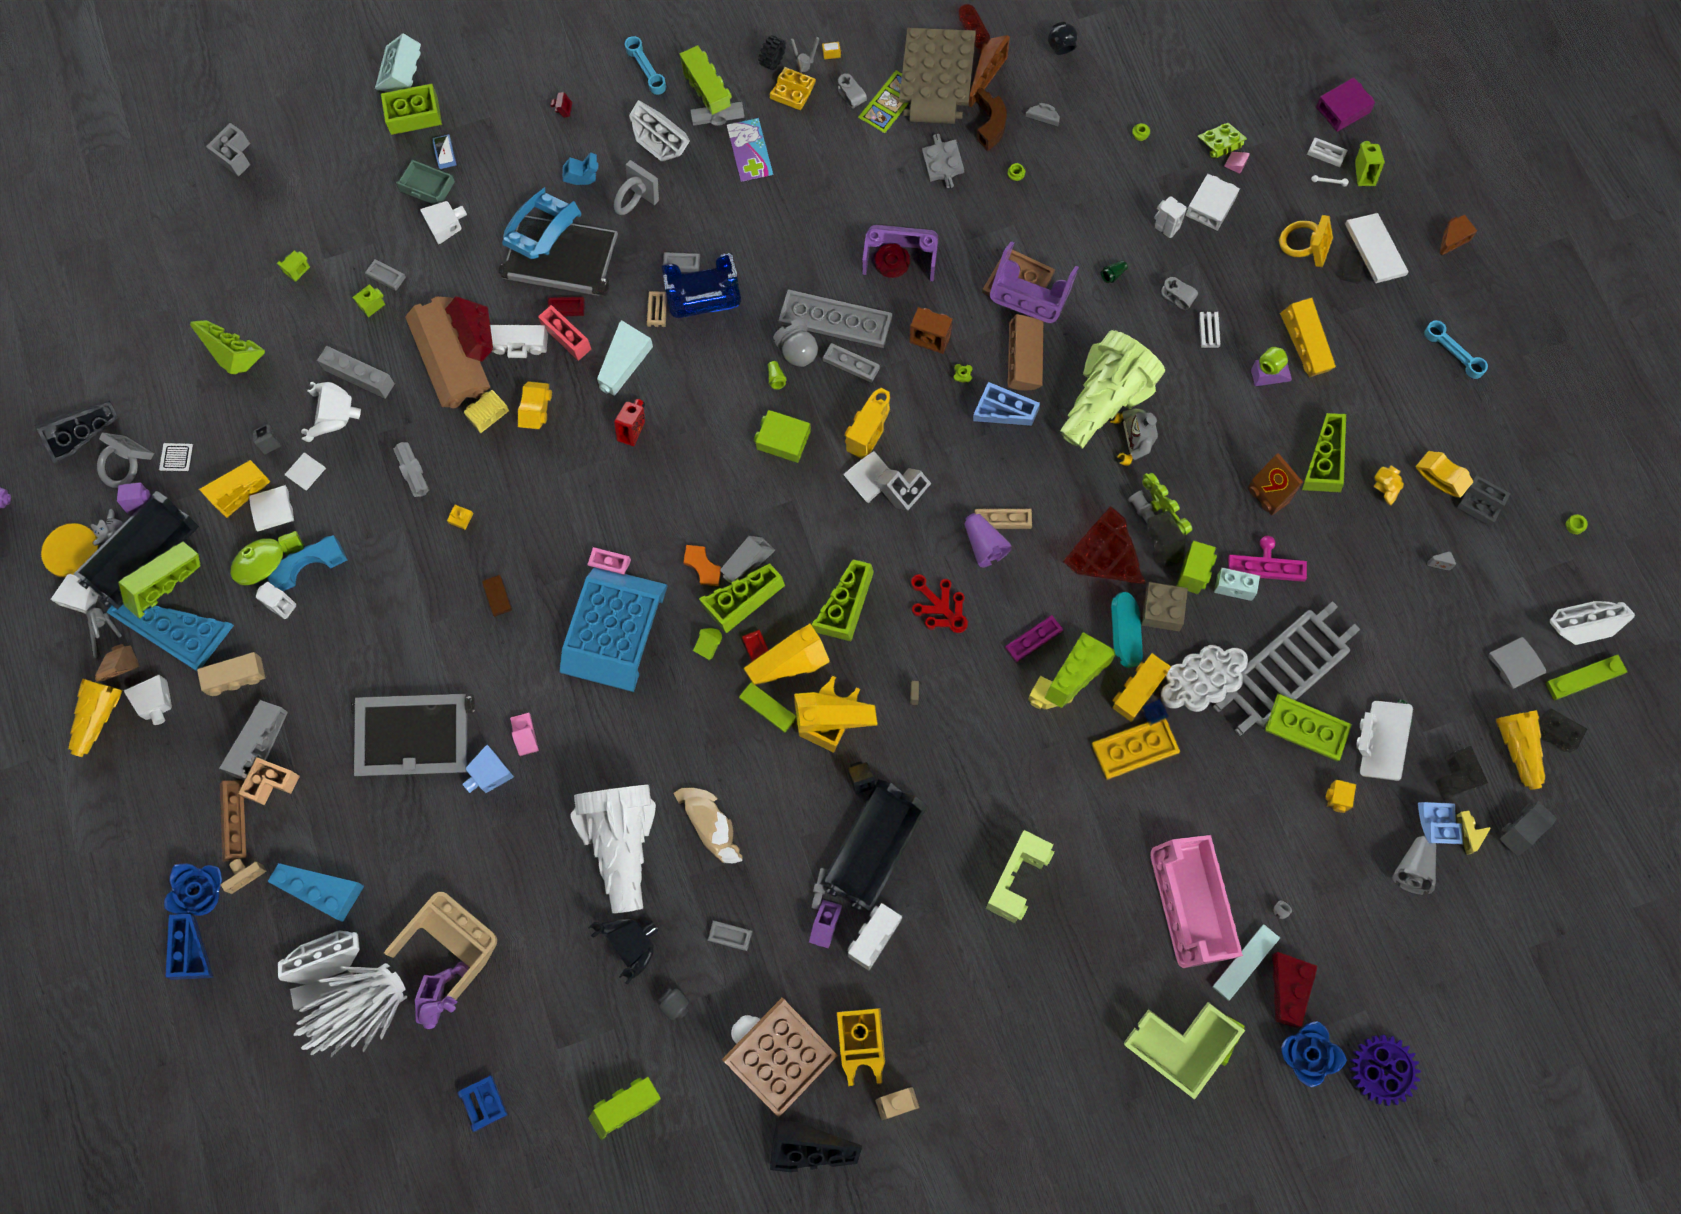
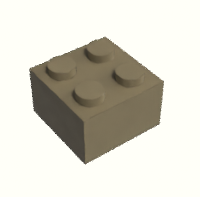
M1149 582L1145 590L1141 625L1180 631L1184 625L1188 588Z

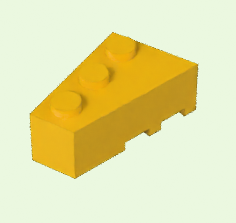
M1151 653L1145 663L1141 662L1136 668L1137 674L1134 678L1130 676L1124 684L1126 689L1123 693L1119 691L1112 701L1115 704L1112 709L1132 722L1165 678L1171 666Z

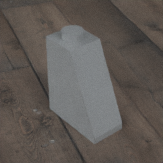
M748 536L720 571L729 583L737 579L741 580L762 564L775 549L762 537Z

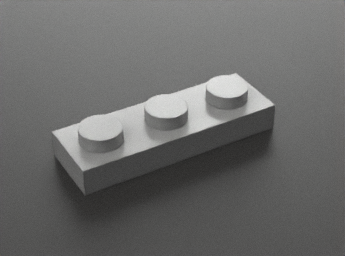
M832 343L823 357L824 362L871 383L880 369L879 364Z

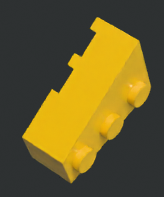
M249 460L199 490L227 518L249 500V496L258 493L269 484L270 480Z

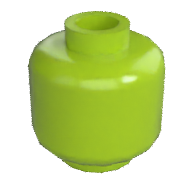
M1277 347L1269 348L1259 359L1260 368L1265 374H1278L1288 363L1286 352Z

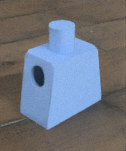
M486 745L466 767L471 777L462 785L469 793L478 786L487 793L514 776L494 751Z

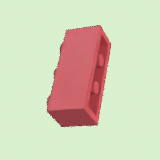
M552 305L538 316L541 325H545L547 332L578 361L591 350L588 339Z

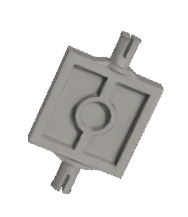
M935 134L933 135L935 144L922 148L930 182L939 179L945 180L946 187L952 188L954 186L952 177L964 173L956 140L941 142L940 134H937V138Z

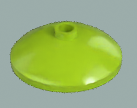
M260 539L248 544L236 555L232 562L230 570L232 579L240 585H251L265 579L280 564L283 557L282 546L274 539Z

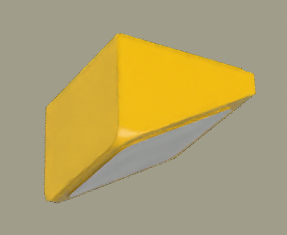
M839 42L822 44L824 59L841 58Z

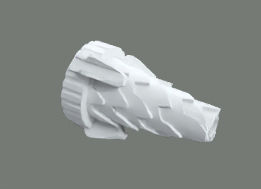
M649 785L622 787L574 795L575 809L570 814L571 820L584 845L592 844L593 842L594 855L598 857L600 874L604 879L606 894H609L612 913L643 909L640 884L642 880L641 864L644 863L642 843L645 842L644 836H649L656 808L655 802L650 798Z

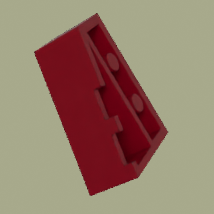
M455 296L445 308L447 314H450L453 320L451 324L458 331V340L466 357L483 362L493 350L488 307Z
M1276 952L1272 954L1275 987V1021L1298 1028L1303 1023L1318 966Z

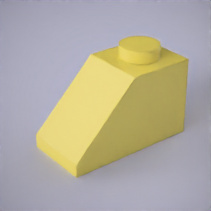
M1042 676L1039 677L1028 698L1032 706L1038 709H1049L1057 706L1045 699L1052 681Z

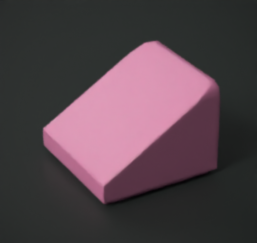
M1232 152L1224 167L1240 174L1250 154Z

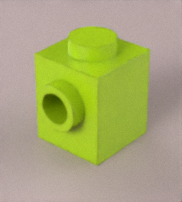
M370 284L353 296L358 307L368 318L385 305L382 299L384 295L378 288L374 289Z

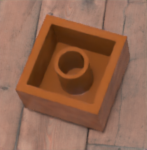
M918 307L910 325V343L944 354L951 337L953 319L945 314H937L930 309Z

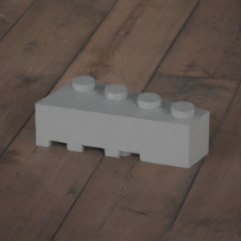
M260 700L219 769L245 781L256 757L266 761L288 712L282 707Z

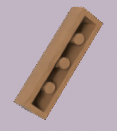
M1016 314L1009 322L1008 388L1034 390L1042 386L1043 321Z

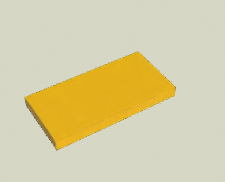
M1165 716L1091 743L1106 780L1180 753Z

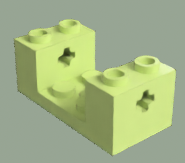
M1024 830L986 909L1013 923L1017 919L1022 920L1028 908L1025 905L1027 899L1009 891L1015 878L1011 874L1013 871L1017 873L1022 861L1039 869L1043 865L1047 866L1054 854V851L1051 850L1053 844Z

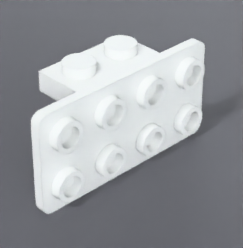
M1374 701L1371 713L1365 712V717L1360 722L1361 737L1357 739V749H1359L1363 756L1360 768L1362 776L1395 781L1401 779L1413 713L1412 705Z

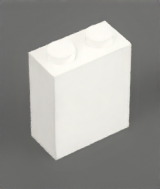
M1207 174L1190 203L1186 216L1218 231L1233 205L1240 188L1222 181L1216 176Z

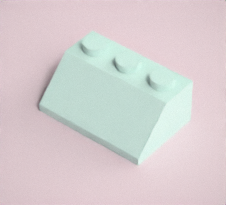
M401 34L389 43L385 48L375 89L392 92L411 88L413 84L412 76L417 69L416 61L421 53L419 51L421 44L405 34Z

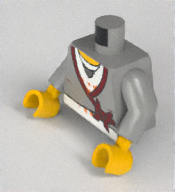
M1137 408L1123 411L1122 414L1117 413L1115 419L1110 421L1111 423L1119 424L1124 419L1123 424L1130 454L1120 453L1117 458L1123 460L1119 464L1129 466L1132 459L1136 460L1149 454L1152 445L1158 438L1156 417L1152 413H1146L1145 410Z

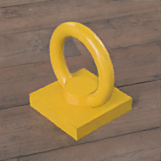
M1322 215L1319 225L1305 220L1288 225L1280 235V248L1285 254L1292 257H1305L1313 253L1315 266L1323 267L1333 240L1330 217ZM1299 228L1313 230L1310 247L1303 250H1294L1287 245V237L1292 231Z

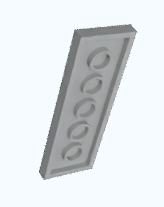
M788 290L778 322L780 325L790 326L792 325L791 321L802 319L808 327L807 331L884 348L893 313Z

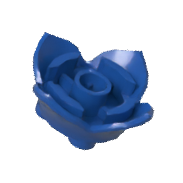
M187 863L174 865L169 880L172 891L165 897V909L174 914H193L196 916H202L211 912L219 899L220 884H222L220 869L212 865L204 866L202 869ZM197 888L199 892L196 895H193V890Z
M1318 1021L1305 1024L1296 1035L1286 1038L1281 1047L1285 1062L1293 1069L1298 1080L1308 1087L1320 1085L1326 1075L1340 1071L1347 1062L1342 1049L1330 1042L1327 1029ZM1310 1049L1312 1053H1315V1058H1311V1060L1307 1057V1052Z

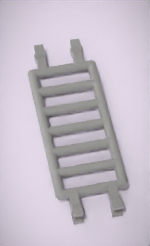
M1333 601L1318 615L1312 610L1305 612L1250 660L1246 669L1241 672L1243 683L1270 711H1272L1274 702L1246 675L1253 668L1281 695L1297 700L1350 652V648L1345 643L1360 628L1354 624L1342 636L1338 637L1323 622L1338 607ZM1309 619L1340 649L1333 657L1302 627ZM1294 632H1297L1326 661L1321 668L1318 669L1292 643L1289 637ZM1283 644L1313 675L1304 681L1275 651L1278 646ZM1269 655L1299 687L1290 693L1264 667L1261 661ZM1237 691L1227 692L1225 698L1213 706V709L1219 713L1234 699L1250 716L1235 730L1239 736L1245 733L1254 723H1257L1261 728H1265L1271 714L1270 712L1262 718Z

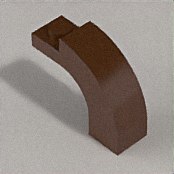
M981 88L977 91L976 102L989 115L990 120L977 129L976 140L989 151L1001 140L1004 134L1007 112L1005 104L999 95L993 99L989 92Z

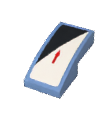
M450 135L432 138L439 169L457 165Z

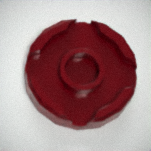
M887 244L876 252L875 267L881 275L888 278H896L907 272L910 266V255L905 248L903 249L898 244Z

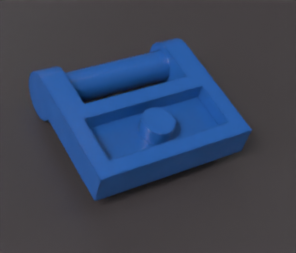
M489 1076L457 1092L459 1099L462 1098L472 1123L470 1126L472 1132L478 1131L508 1115L493 1076ZM473 1092L484 1116V1119L481 1121L470 1097V1094Z

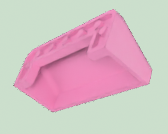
M1211 835L1173 839L1153 847L1151 850V861L1179 966L1188 968L1243 956Z

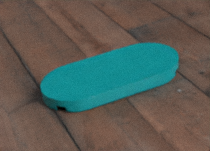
M1122 592L1113 598L1111 604L1113 644L1116 656L1122 660L1120 663L1126 668L1138 666L1143 657L1140 610L1135 598L1128 592Z

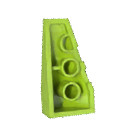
M207 320L190 322V326L218 364L230 374L246 372L265 353V350L250 340L246 342L240 340V336L235 333H225L224 328Z

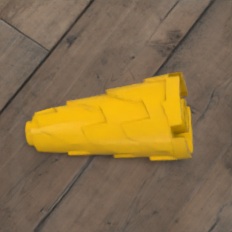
M82 679L77 695L79 698L74 712L75 718L70 732L72 735L68 749L72 750V755L83 757L84 754L89 753L104 723L107 722L113 707H116L123 690Z
M1537 710L1496 718L1497 727H1499L1512 761L1516 765L1521 782L1525 787L1529 786V790L1542 788L1541 784L1544 783L1546 778L1542 762L1543 753Z

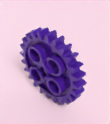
M1385 1035L1380 1036V1041L1377 1036H1372V1042L1369 1039H1365V1045L1358 1044L1357 1046L1360 1051H1353L1357 1058L1350 1059V1062L1354 1063L1355 1067L1349 1068V1070L1356 1073L1351 1079L1358 1080L1355 1088H1363L1360 1093L1361 1095L1368 1093V1101L1376 1098L1377 1105H1380L1383 1101L1385 1106H1390L1391 1102L1393 1105H1398V1099L1401 1102H1406L1405 1095L1408 1097L1413 1096L1410 1089H1418L1413 1083L1420 1081L1419 1078L1415 1077V1074L1420 1073L1421 1070L1415 1069V1065L1419 1064V1061L1412 1060L1416 1054H1409L1407 1052L1410 1048L1409 1045L1401 1047L1402 1040L1394 1043V1036L1389 1037L1387 1040ZM1378 1050H1381L1384 1054L1382 1061L1377 1058L1376 1053ZM1371 1059V1061L1376 1065H1372L1368 1062V1060ZM1397 1061H1399L1403 1065V1071L1401 1073L1398 1072L1395 1065ZM1386 1066V1071L1391 1074H1384V1070L1380 1067ZM1369 1068H1371L1375 1073L1373 1079H1370L1367 1076V1070ZM1393 1075L1399 1076V1077L1402 1079V1081L1400 1082V1081H1399L1396 1077H1394ZM1387 1080H1391L1394 1084L1392 1091H1389L1386 1087Z

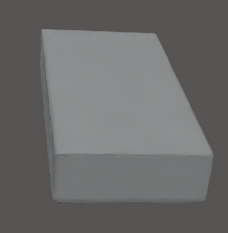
M664 252L663 271L699 273L700 254Z
M374 259L365 272L366 276L395 291L406 278L403 273Z
M713 921L708 941L747 951L753 931Z

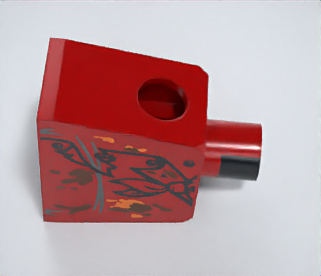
M636 399L634 403L626 402L616 417L614 424L618 442L635 446L645 423V403L642 400Z

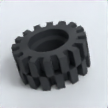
M774 35L769 36L760 50L759 64L770 70H775L785 54L786 42Z

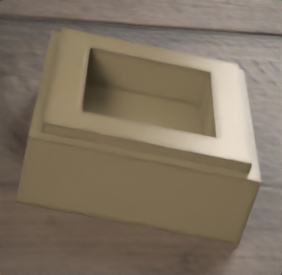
M912 681L910 704L918 705L919 681Z

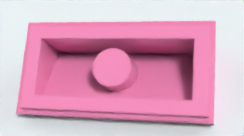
M593 547L588 566L624 575L631 559L626 555Z

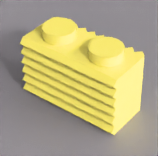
M491 390L484 393L475 404H470L464 411V414L479 433H482L509 412V409L501 398Z

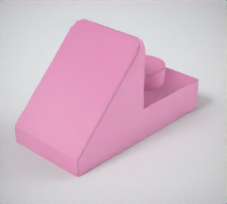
M526 713L511 717L513 729L511 734L519 756L539 751L531 714Z

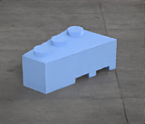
M988 382L974 412L973 421L1032 426L1039 411L1040 403Z

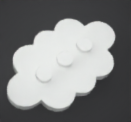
M1208 645L1200 651V654L1187 655L1182 664L1172 665L1166 675L1168 684L1161 691L1162 703L1169 708H1179L1185 705L1189 710L1199 712L1207 708L1209 702H1221L1227 692H1235L1241 688L1243 684L1241 672L1248 665L1247 654L1239 648L1223 651L1219 646Z

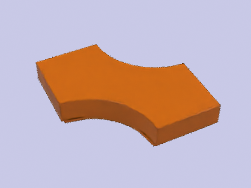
M686 545L684 565L692 567L697 571L701 585L719 586L721 566L714 565L708 560L705 547Z

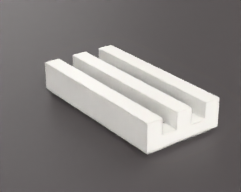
M1314 138L1307 155L1340 167L1348 150Z
M1200 312L1201 348H1219L1218 312H1214V314H1211V312H1207V314ZM1204 319H1207L1209 343H1206ZM1211 319L1214 321L1215 343H1213Z

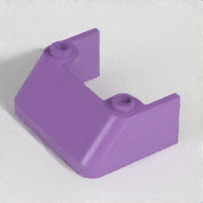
M873 225L869 228L864 245L863 275L867 273L870 247L898 244L900 247L921 248L925 252L933 253L930 281H934L938 248V234L935 231Z
M1010 242L1003 252L990 291V298L997 304L1044 322H1055L1060 316L1069 296L1079 267L1075 266L1067 281L1058 280L1054 283L1051 290L1018 278L1020 267L1016 262L1009 260L1014 246V242Z

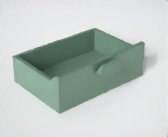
M411 160L400 181L396 182L400 192L434 205L445 200L455 183L452 175Z

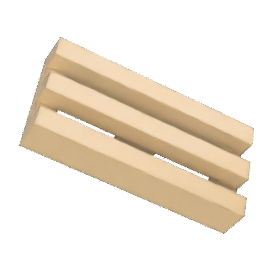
M649 292L647 326L651 327V325L658 327V325H662V327H666L667 292ZM653 296H656L655 320H652ZM660 296H663L661 320H659Z

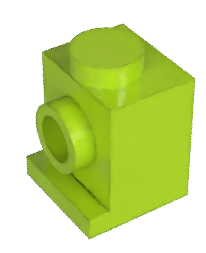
M295 250L283 262H277L282 272L295 282L310 268L306 261L308 258L299 251L297 253Z

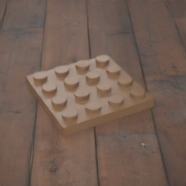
M781 998L722 1060L780 1117L838 1055L785 999Z

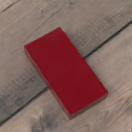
M584 297L548 298V307L552 305L563 316H584Z

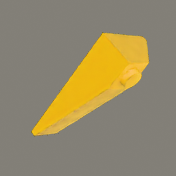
M808 624L747 665L744 671L752 683L756 685L782 677L796 676V674L814 672L828 664L830 660L820 637L812 625Z
M815 692L794 694L799 733L877 725L875 705Z

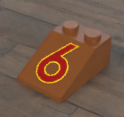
M1277 453L1251 480L1248 488L1251 495L1261 502L1262 508L1272 516L1291 502L1303 481L1281 455Z

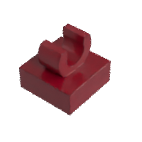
M564 92L558 93L557 99L551 100L550 106L555 107V112L560 113L566 118L570 117L573 102Z

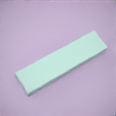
M1263 924L1242 949L1243 956L1233 960L1212 988L1227 1001H1230L1280 937Z

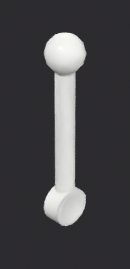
M1317 175L1311 178L1313 182H1331L1341 184L1342 186H1347L1349 183L1346 178L1336 180L1320 178Z

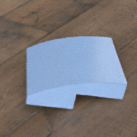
M1418 803L1420 821L1428 843L1463 844L1462 824L1456 823L1455 804Z

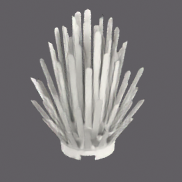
M383 964L378 968L340 967L342 970H348L350 973L362 974L319 979V982L334 981L328 983L331 987L356 981L361 982L320 994V999L310 1002L311 1004L299 1010V1012H304L323 1004L319 1009L313 1011L312 1014L296 1023L301 1025L318 1016L295 1031L294 1036H301L306 1032L307 1037L313 1036L312 1040L303 1045L301 1049L308 1050L324 1041L311 1051L310 1055H313L319 1050L324 1051L329 1046H332L351 1031L336 1044L335 1050L331 1053L332 1057L360 1030L362 1032L352 1042L351 1047H354L371 1029L364 1039L366 1043L362 1048L364 1052L378 1029L383 1027L380 1034L382 1040L399 1003L407 998V996H403L402 992L406 989L396 972L391 973L387 969L390 965Z

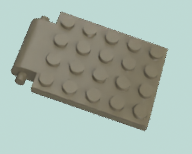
M907 28L899 101L911 103L910 109H904V116H910V122L955 124L956 119L963 118V112L956 110L957 105L969 106L976 31Z

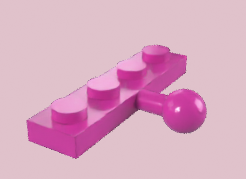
M1264 536L1260 540V546L1264 550L1263 557L1229 555L1228 569L1254 574L1260 576V578L1303 582L1307 579V561L1271 558V550L1275 547V539L1271 536Z

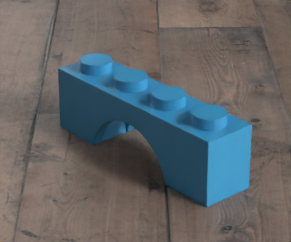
M334 535L327 536L314 545H308L297 553L287 555L267 578L270 584L281 591H285L296 586V577L299 571L307 564L323 563L331 569L348 559L337 538Z

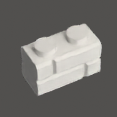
M1168 197L1166 201H1161L1157 207L1159 211L1154 217L1156 220L1155 228L1160 232L1163 231V234L1169 238L1173 237L1180 229L1186 212V206L1182 203H1177L1178 201L1173 197Z
M266 582L257 590L256 598L283 619L288 618L296 607V603L269 582Z

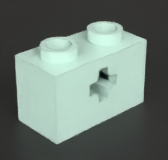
M1221 568L1217 575L1214 593L1252 601L1258 591L1260 576Z

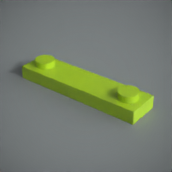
M1615 655L1549 680L1545 684L1555 701L1627 673V670L1619 655Z

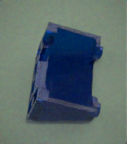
M732 253L718 256L716 259L717 268L681 274L680 267L676 264L662 265L667 300L673 317L683 318L731 309L740 305L741 295Z

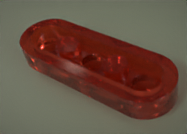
M970 4L962 5L959 9V19L965 30L976 31L975 47L981 49L985 43L989 42L990 35L975 7Z

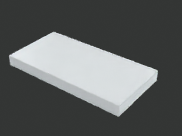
M1378 213L1346 221L1345 225L1375 283L1406 276L1409 273Z

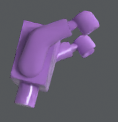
M459 962L454 969L449 968L435 976L424 975L415 998L416 1022L423 1024L424 1028H434L444 1008L450 1013L456 1009L453 1005L458 1001L451 996L444 998V984L453 979L456 973L460 977L465 975L469 967L464 962Z

